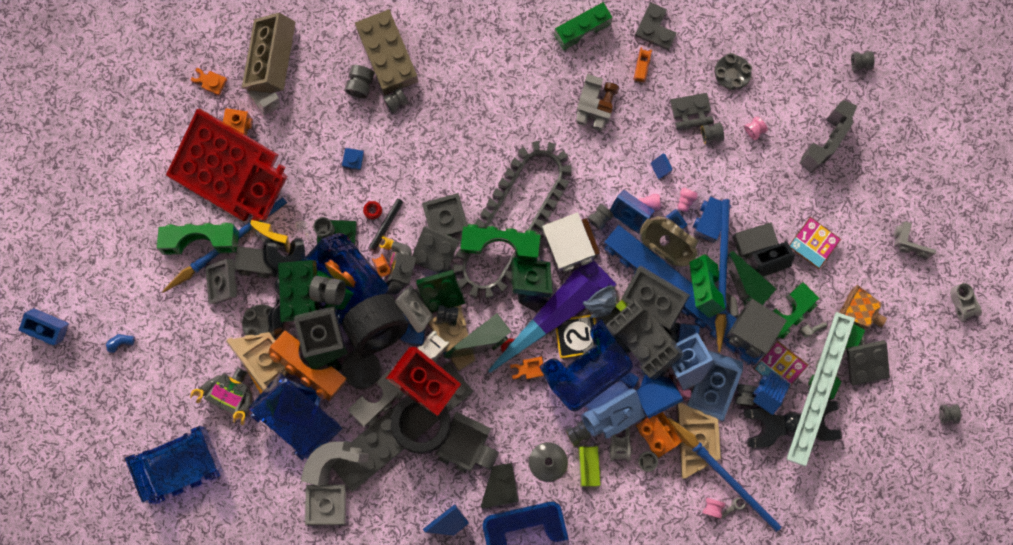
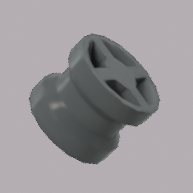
M953 404L952 406L940 405L939 415L942 424H947L948 422L960 423L961 410L958 404Z

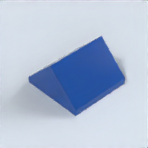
M624 189L618 194L610 208L614 218L638 234L643 223L650 219L655 210Z

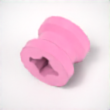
M758 116L753 118L751 123H747L744 126L745 131L753 140H757L760 134H765L768 131L767 125Z
M706 498L705 502L707 505L702 513L722 519L721 511L726 503Z

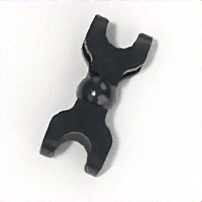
M295 238L291 241L290 251L287 256H283L278 252L275 241L268 239L263 242V262L273 271L274 278H277L274 288L279 295L275 297L276 303L268 313L269 331L272 335L280 334L283 331L284 323L281 322L278 263L305 260L304 241L301 238Z
M838 401L827 402L816 439L832 441L843 438L842 431L830 430L824 422L828 412L839 409ZM761 407L743 410L744 417L749 419L755 418L762 425V430L758 436L747 439V446L751 448L770 447L780 436L788 435L794 437L801 413L788 412L785 415H771Z

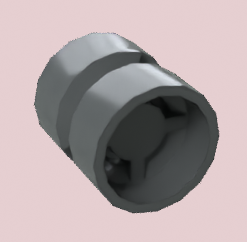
M352 65L348 75L350 80L346 82L344 91L354 97L367 98L370 91L368 84H371L373 81L374 71L365 66Z
M315 276L310 285V299L315 302L341 305L345 298L346 284L344 280L332 278L329 280L327 277Z

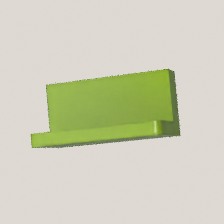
M598 446L578 447L580 487L600 486Z

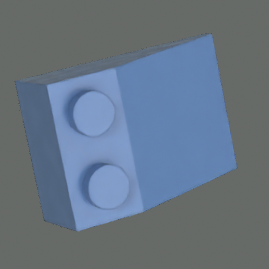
M708 350L714 363L703 380L693 386L691 398L687 406L724 421L743 371V362Z

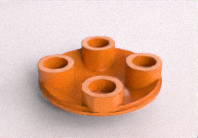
M331 259L324 263L334 279L344 280L346 286L355 288L357 282L346 271L341 273L339 266Z

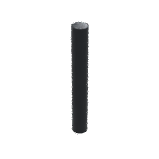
M399 198L396 199L369 248L377 249L382 240L381 237H384L404 201Z

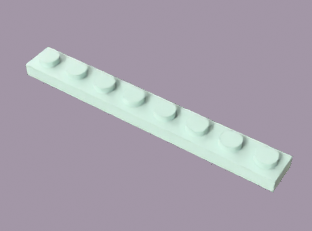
M838 312L834 315L786 458L788 461L804 467L807 465L855 320L853 317Z

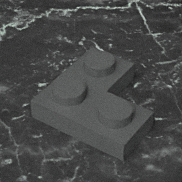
M650 2L635 36L669 51L677 33L660 26L667 9Z

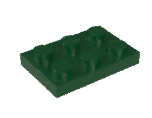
M307 260L278 263L281 322L294 321L296 315L319 310L318 302L312 301L309 295L311 282L317 276V261Z

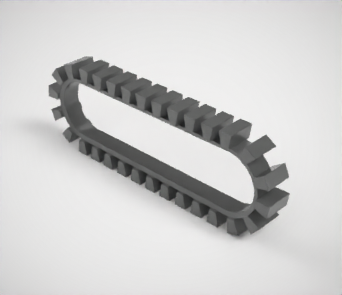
M535 141L531 145L533 152L528 154L523 146L518 151V156L523 159L522 163L514 157L510 164V168L516 169L517 172L515 173L508 167L504 174V178L510 179L511 182H507L502 177L498 184V188L504 189L505 192L502 193L496 188L492 194V198L498 199L499 202L496 203L490 198L486 204V208L493 210L492 214L485 208L480 214V218L487 220L486 224L478 218L475 225H478L479 228L487 229V226L492 222L525 164L533 157L546 156L552 159L558 166L559 176L527 229L535 231L532 230L535 226L538 230L542 231L545 221L538 218L541 216L544 220L548 221L551 211L544 208L547 206L550 210L554 211L557 202L563 195V191L556 189L557 186L565 191L569 185V181L561 178L562 175L571 176L572 173L571 165L563 167L561 165L562 162L568 159L565 151L563 150L556 156L553 154L556 144L549 142L546 151L540 150V141ZM551 196H553L558 201L550 199ZM459 249L456 258L464 261L463 266L453 264L455 275L464 274L465 278L458 280L461 290L469 284L473 287L469 292V296L477 299L478 290H486V299H492L494 296L491 289L497 286L501 293L508 289V286L501 281L505 277L512 282V272L508 271V269L511 267L513 257H518L516 251H514L499 279L493 284L482 286L472 282L466 273V265L472 254L461 253Z

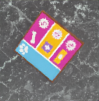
M809 217L789 245L795 253L817 269H820L841 239L812 217Z
M777 340L753 369L762 376L764 374L768 376L771 371H774V374L787 380V383H790L791 386L809 364Z

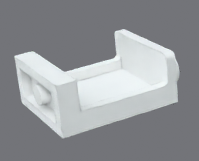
M578 212L542 226L544 236H546L558 271L568 272L574 269V265L581 263L583 266L592 262L595 253Z

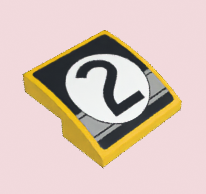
M251 220L252 229L263 242L268 239L276 242L278 250L289 253L290 242L288 236L274 233L270 224Z
M591 315L573 317L556 328L561 359L601 353L596 317L591 318Z

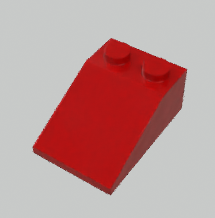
M409 347L385 378L436 416L440 414L461 385L460 382L417 347Z

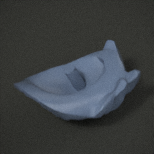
M612 285L607 286L592 295L588 301L583 302V305L592 313L591 318L607 316L616 306L617 299L615 287Z

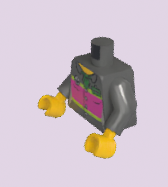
M381 237L385 239V244L383 246L379 245V247L387 250L392 249L388 262L391 271L390 274L384 277L381 286L373 281L369 282L368 284L373 286V288L367 290V292L375 296L380 293L396 295L409 285L416 258L412 257V251L408 245L393 241L387 237Z
M237 367L232 377L224 373L217 375L205 382L199 389L192 390L190 399L193 396H198L196 403L199 404L202 397L205 396V400L232 413L233 423H235L236 419H241V425H244L245 417L253 406L250 387L242 383L248 372Z

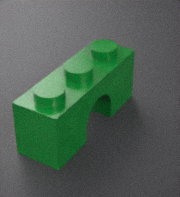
M604 2L556 27L554 36L564 51L577 44L587 33L592 31L597 33L610 26L613 17Z
M706 254L690 261L696 308L708 318L724 311L723 294L718 291L714 284L719 281L718 264Z
M804 282L799 284L786 297L793 306V311L790 315L782 314L777 308L772 310L787 320L776 339L779 337L781 339L785 338L791 332L789 328L793 324L797 326L804 319L802 315L806 311L810 313L817 307L815 302L820 298Z

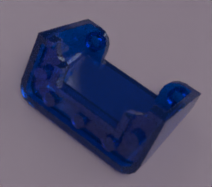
M281 372L248 407L252 412L250 416L258 423L260 421L265 423L295 449L294 454L301 460L304 458L308 459L318 447L328 443L343 429L332 416L330 417L328 413L322 410Z

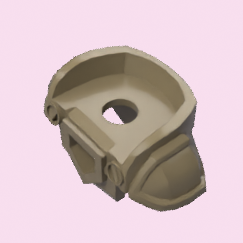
M657 216L653 219H647L640 228L642 244L649 247L670 264L688 266L690 265L689 262L698 255L695 247L699 241L666 217ZM668 235L669 243L664 246L661 245L660 238Z

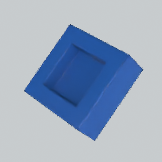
M345 148L342 167L361 170L364 151Z
M676 209L665 216L682 229L688 225Z
M680 324L678 342L696 333L699 334L700 326Z

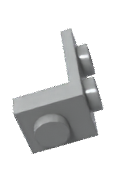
M245 89L264 116L280 107L279 97L275 92L272 94Z
M904 221L899 226H896L894 246L899 247L900 251L906 253L912 251L921 258H929L936 254L934 249L907 241L912 223Z

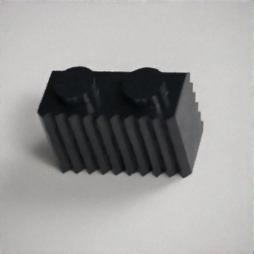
M784 241V243H778L777 245L770 246V248L767 247V249L764 248L763 250L756 251V253L753 252L750 266L764 277L792 267L795 254L788 242Z

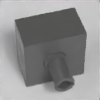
M335 306L294 317L304 358L344 347Z

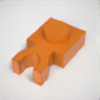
M196 67L195 71L200 74V77L198 79L191 77L190 80L196 84L202 83V89L220 96L227 78L212 71L204 74L201 69Z
M542 356L523 360V365H510V369L517 368L519 370L517 375H512V380L518 379L522 375L526 376V380L545 376Z

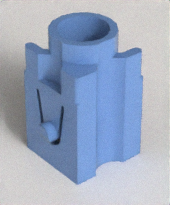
M622 381L583 403L588 411L581 415L584 426L592 436L604 433L606 439L618 434L645 417L637 391L632 388L629 389Z

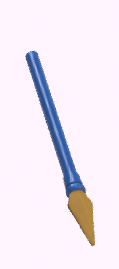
M283 197L275 202L268 217L287 204ZM251 221L238 230L239 239L252 230ZM214 248L205 256L196 260L195 263H191L189 267L183 269L164 288L162 293L189 280L195 273L200 271L199 269L205 267L208 262L220 253Z
M729 199L722 200L718 291L723 294L725 309H727ZM727 310L718 313L715 319L719 353L721 352L727 325Z
M668 418L684 444L691 447L693 452H696L697 455L704 459L776 532L779 531L782 526L709 454L706 448L702 446V443L698 442L696 436L671 418Z

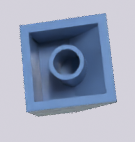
M698 333L676 343L684 353V356L675 362L671 368L683 390L700 383L714 363Z

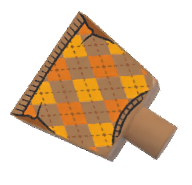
M859 285L852 288L839 312L855 318L853 324L865 330L870 328L872 323L882 328L887 320L885 316L878 313L882 306L881 302Z

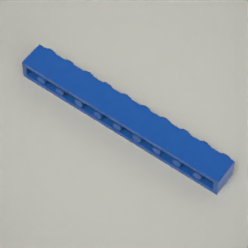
M618 225L603 244L604 250L611 256L616 255L624 267H630L636 272L639 266H643L688 293L690 297L681 313L687 317L689 315L692 316L697 326H700L702 329L704 327L708 329L710 336L717 340L715 327L717 314L708 318L696 308L692 283ZM727 312V325L723 342L726 344L725 348L732 353H738L741 356L740 360L746 365L757 364L761 357H750L745 353V349L740 346L739 348L734 347L729 343V339L726 338L736 321V318Z

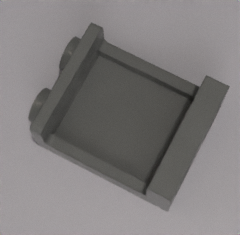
M455 412L451 422L450 435L446 439L445 444L436 452V455L439 456L438 460L447 465L449 462L457 465L455 469L464 473L467 470L472 471L491 428L461 413Z

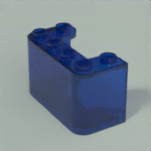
M342 233L321 239L302 260H316L317 271L325 272L331 276L324 264L331 259L339 266L341 273L346 271L357 282L355 288L346 286L354 294L344 309L336 311L340 324H342L343 318L350 309L358 303L376 295L386 294L389 290L382 277L352 241Z
M602 319L593 325L590 330V336L596 345L567 367L555 358L549 359L539 366L551 390L570 411L582 409L626 376L633 368L632 360Z
M197 426L190 430L191 434L185 433L183 436L149 451L145 450L141 454H132L125 458L142 503L156 505L166 500L165 497L172 494L174 497L184 493V488L191 486V489L202 485L203 480L211 481L221 477L220 473L223 472L206 427Z
M554 501L491 514L482 523L486 545H507L505 533L542 524L545 533L551 541L561 542L569 540L561 506Z

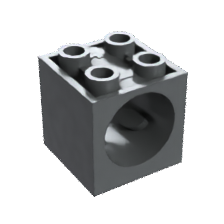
M752 299L744 306L726 338L729 339V343L734 347L739 348L740 346L745 349V353L750 357L760 358L768 353L787 320Z

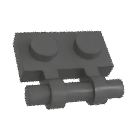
M707 93L670 99L673 118L681 117L682 122L675 123L676 130H690L691 127H701L714 123L713 116L705 117L704 113L711 111ZM698 115V119L689 120L688 116Z

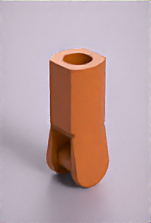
M640 47L633 78L634 81L646 82L652 49L647 51L642 50V47ZM641 57L648 58L647 61L640 60Z
M383 254L375 260L372 258L377 273L381 277L390 274V267Z

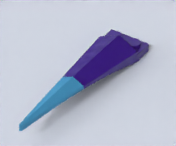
M593 259L591 263L581 265L569 276L489 368L488 372H493L518 353L587 309L583 302L588 301L596 292L610 285L616 287L617 284Z

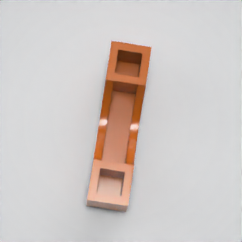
M284 331L270 346L268 353L270 358L275 363H281L289 374L300 378L303 385L314 389L321 399H326L330 402L344 386L347 378L333 367L323 370H314L307 367L299 357L298 349L300 342L287 331Z

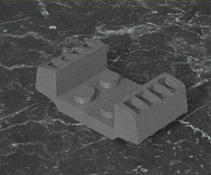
M842 100L827 117L826 121L836 126V128L832 130L829 139L822 147L813 142L805 151L800 164L807 171L812 173L820 164L825 163L834 154L854 123L852 117L857 105Z
M638 298L606 324L613 335H618L642 364L640 368L651 379L656 380L684 356V353L677 346L673 338Z

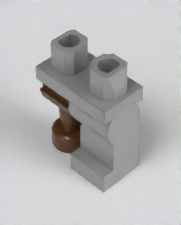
M587 74L576 110V124L586 126L587 120L590 118L595 120L593 129L602 131L605 125L608 124L612 113L613 95L618 94L620 87L615 83L606 82L604 86L606 94L603 100L598 99L603 78Z

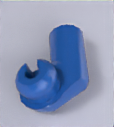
M115 335L106 342L107 351L115 353L118 349L117 347L121 344L133 346L135 336Z

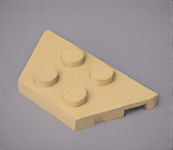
M270 332L255 336L247 335L235 339L228 338L226 340L227 344L268 399L272 401L288 373L281 363H275L268 354L270 346L276 340Z
M678 403V424L694 434L698 442L702 443V446L706 448L716 461L721 459L718 419L683 403ZM683 441L680 443L682 479L709 465L696 452H693L691 447L684 444Z

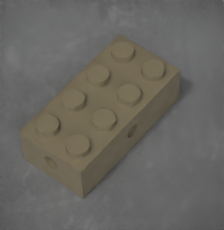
M390 9L355 22L357 32L384 96L392 93L398 87L403 89L419 82Z

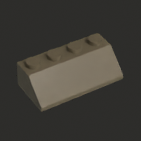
M280 12L254 19L241 88L266 93L284 91L296 23L294 20Z

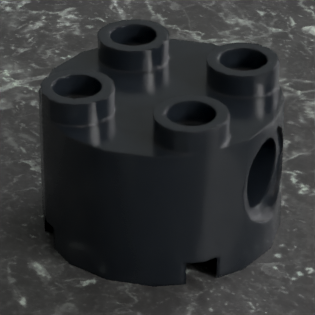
M355 350L346 357L342 366V375L347 378L346 382L359 390H368L376 386V382L382 377L383 373L382 364L376 355H360Z

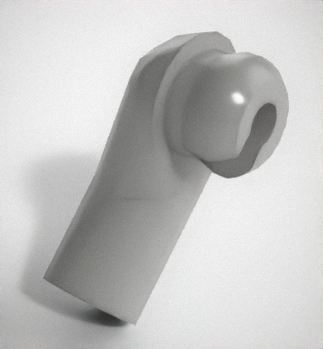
M726 293L729 313L734 317H738L737 300L729 293Z

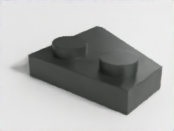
M512 463L493 466L481 508L519 502Z

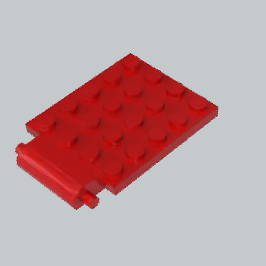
M200 108L196 109L166 173V176L238 219L247 221L249 215L252 214L251 220L258 222L260 220H267L288 177L284 173L285 166L279 164L277 168L273 167L279 156L277 153Z

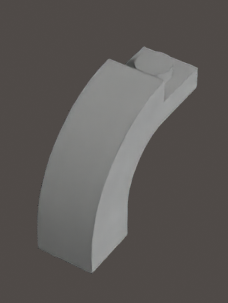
M350 441L326 443L318 447L307 459L301 481L317 486L328 485L331 468L337 460L346 459L354 462H368L369 454L363 453L361 448L352 447L353 442Z

